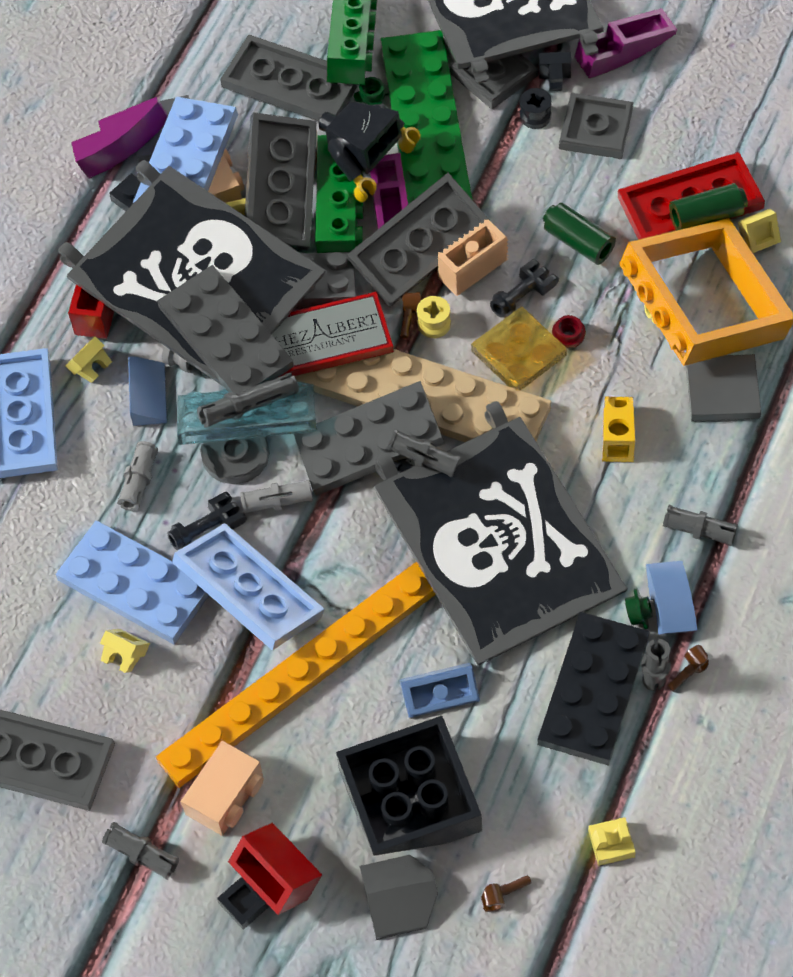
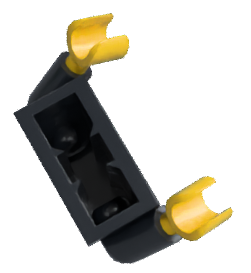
M351 102L338 115L325 112L319 120V129L326 132L330 155L349 181L353 180L357 185L354 189V196L359 202H365L368 198L367 193L362 188L367 189L371 195H374L377 184L372 178H363L361 173L369 174L397 141L399 148L403 152L410 153L420 139L418 129L414 127L406 129L404 127L405 123L399 118V112L389 109L384 104L368 105Z

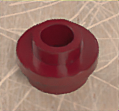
M562 316L552 327V338L561 347L573 348L580 345L585 339V326L575 316ZM565 332H572L573 334H572V335H566V334H564V333H565Z

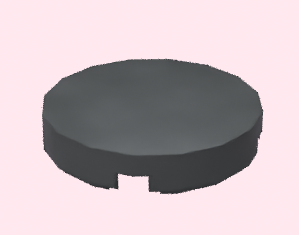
M239 419L223 421L212 427L206 434V438L200 448L203 466L209 475L222 483L228 484L249 482L260 475L267 466L270 455L267 437L260 427L253 423L252 425L244 423V420Z

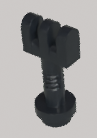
M532 259L520 268L519 278L523 281L508 293L498 291L494 294L490 307L498 317H509L516 311L515 303L527 295V293L535 289L544 296L557 285L559 277L555 274L547 277L550 270L544 266L539 268L540 263Z
M223 492L208 500V509L211 513L185 527L179 522L172 525L171 530L167 532V536L174 549L179 550L192 543V538L218 524L222 525L225 523L233 530L244 524L247 516L242 511L238 512L240 510L238 504L235 501L231 502L232 497L228 492Z

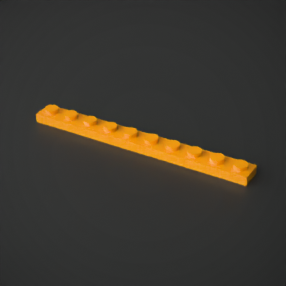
M413 563L155 756L157 762L178 788L202 771L221 741L235 747L435 596V592L418 563Z

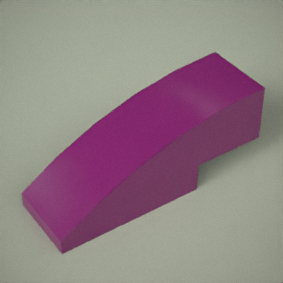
M662 8L608 23L606 32L597 34L598 42L596 47L598 48V53L585 55L579 39L574 58L587 77L592 78L624 66L645 55L677 33V28Z
M154 97L98 120L100 131L71 142L76 163L88 179L121 163L142 148L165 125L168 114L158 98Z
M400 153L385 155L370 172V178L377 184L373 201L378 229L408 206Z

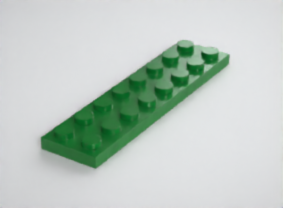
M441 30L380 38L391 110L399 112V118L405 123L404 127L406 129L414 127L420 132V139L410 153L403 152L399 148L397 141L398 153L401 155L408 205L447 173L453 177L472 199L445 43Z

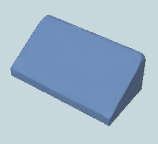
M128 357L129 407L133 426L167 423L165 364L139 357Z
M470 663L399 680L409 718L480 701L473 667Z

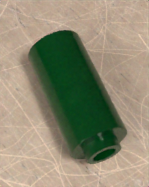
M735 183L671 201L669 209L673 225L677 231L741 216L744 214V207L748 205V200L744 189L738 188Z
M563 202L556 206H550L543 216L545 231L596 265L602 264L615 246L616 238Z

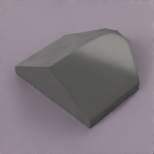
M411 855L360 866L376 940L428 927L438 895L432 870Z

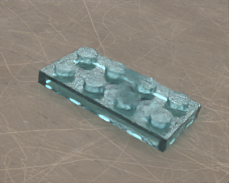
M297 382L299 388L297 394L244 413L242 418L236 420L230 418L208 428L201 424L197 408L222 399L229 392L223 389L218 392H191L186 395H178L179 445L315 432L317 431L314 385Z

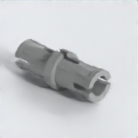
M140 441L137 443L132 462L125 469L124 486L117 501V504L121 505L120 507L125 510L137 511L139 509L145 487L151 482L152 474L150 472L158 453V448H155V445L150 442Z
M309 480L280 486L277 482L272 483L269 488L240 492L244 514L271 508L279 511L283 510V506L308 501L313 502ZM292 493V495H289V496L277 497V498L267 499V500H261L262 498H268V497H273V496L275 497V496H280V495Z

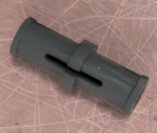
M398 429L394 430L387 446V450H392L416 461L415 465L422 467L424 464L447 474L449 477L453 476L460 460V456H455L433 446L432 441L425 439L423 442L400 432Z
M670 504L668 505V512L665 514L663 527H670L693 534V538L698 540L704 537L732 546L738 524L708 517L707 512L700 511L698 514L673 507Z
M654 639L647 644L646 654L641 662L643 685L651 691H655V684H657L658 690L664 687L666 676L671 669L669 658L670 646L663 639H658L657 646H655Z
M116 822L110 825L112 831L110 829L106 830L102 843L129 857L130 863L135 866L141 864L161 875L166 880L171 877L170 871L174 873L179 863V858L153 845L152 839L149 837H139Z

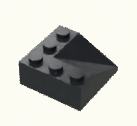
M443 716L336 752L341 777L373 856L448 844L482 832V814Z

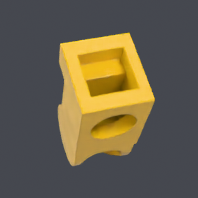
M605 396L602 462H634L635 426L633 397Z

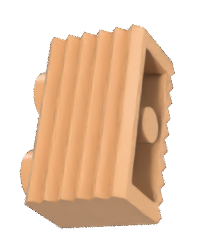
M484 220V224L479 223V227H474V231L464 234V238H459L458 242L454 241L453 245H448V249H443V253L438 252L439 280L456 296L460 295L508 260L507 237L490 220Z

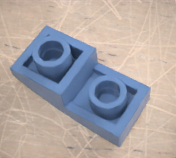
M672 561L646 564L650 600H654L658 635L696 631L697 624L694 605L683 562Z

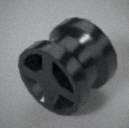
M531 88L521 95L520 120L524 126L531 129H540L548 125L552 114L550 94L540 88Z

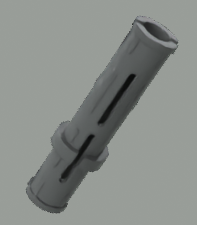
M287 373L242 392L226 393L222 399L199 406L197 408L198 418L205 428L230 418L233 420L242 418L243 414L250 410L297 394L299 390L297 380L291 373Z

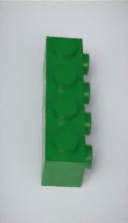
M333 0L327 54V82L365 85V73L372 72L373 53L367 51L374 50V32H369V30L375 31L376 12L371 10L377 11V0Z
M318 135L316 250L317 253L351 252L363 242V226H357V219L364 218L363 202H359L354 196V189L357 186L355 182L347 179L330 155L326 135Z

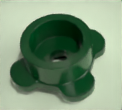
M377 77L365 78V85L359 84V91L354 93V101L368 105L383 104L384 97L389 95L388 85L384 84Z
M636 588L634 589V596L625 598L627 615L632 626L643 624L646 630L649 629L648 618H653L652 606L649 597L641 596L639 589Z

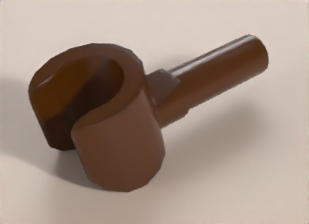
M420 292L403 295L401 338L407 339L409 336L412 319L411 313L417 312L418 304L421 301Z
M696 645L685 653L684 657L689 665L667 685L671 691L674 692L689 676H692L694 673H701L708 668V655L701 645Z
M526 875L501 886L496 883L487 885L481 896L484 911L494 912L504 908L503 896L531 884L530 877Z

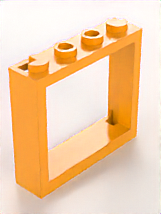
M730 218L628 242L619 263L624 271L623 274L633 285L638 298L645 304L653 317L655 325L660 328L669 342L671 350H674L683 366L784 340L793 325V312ZM712 248L758 319L697 334L652 262Z

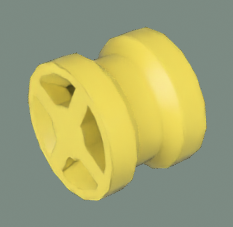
M429 296L422 299L417 307L419 331L428 338H440L446 335L451 326L449 303L439 296Z

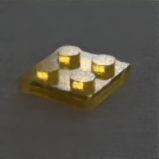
M522 306L471 343V351L507 386L515 390L524 389L567 356V348Z

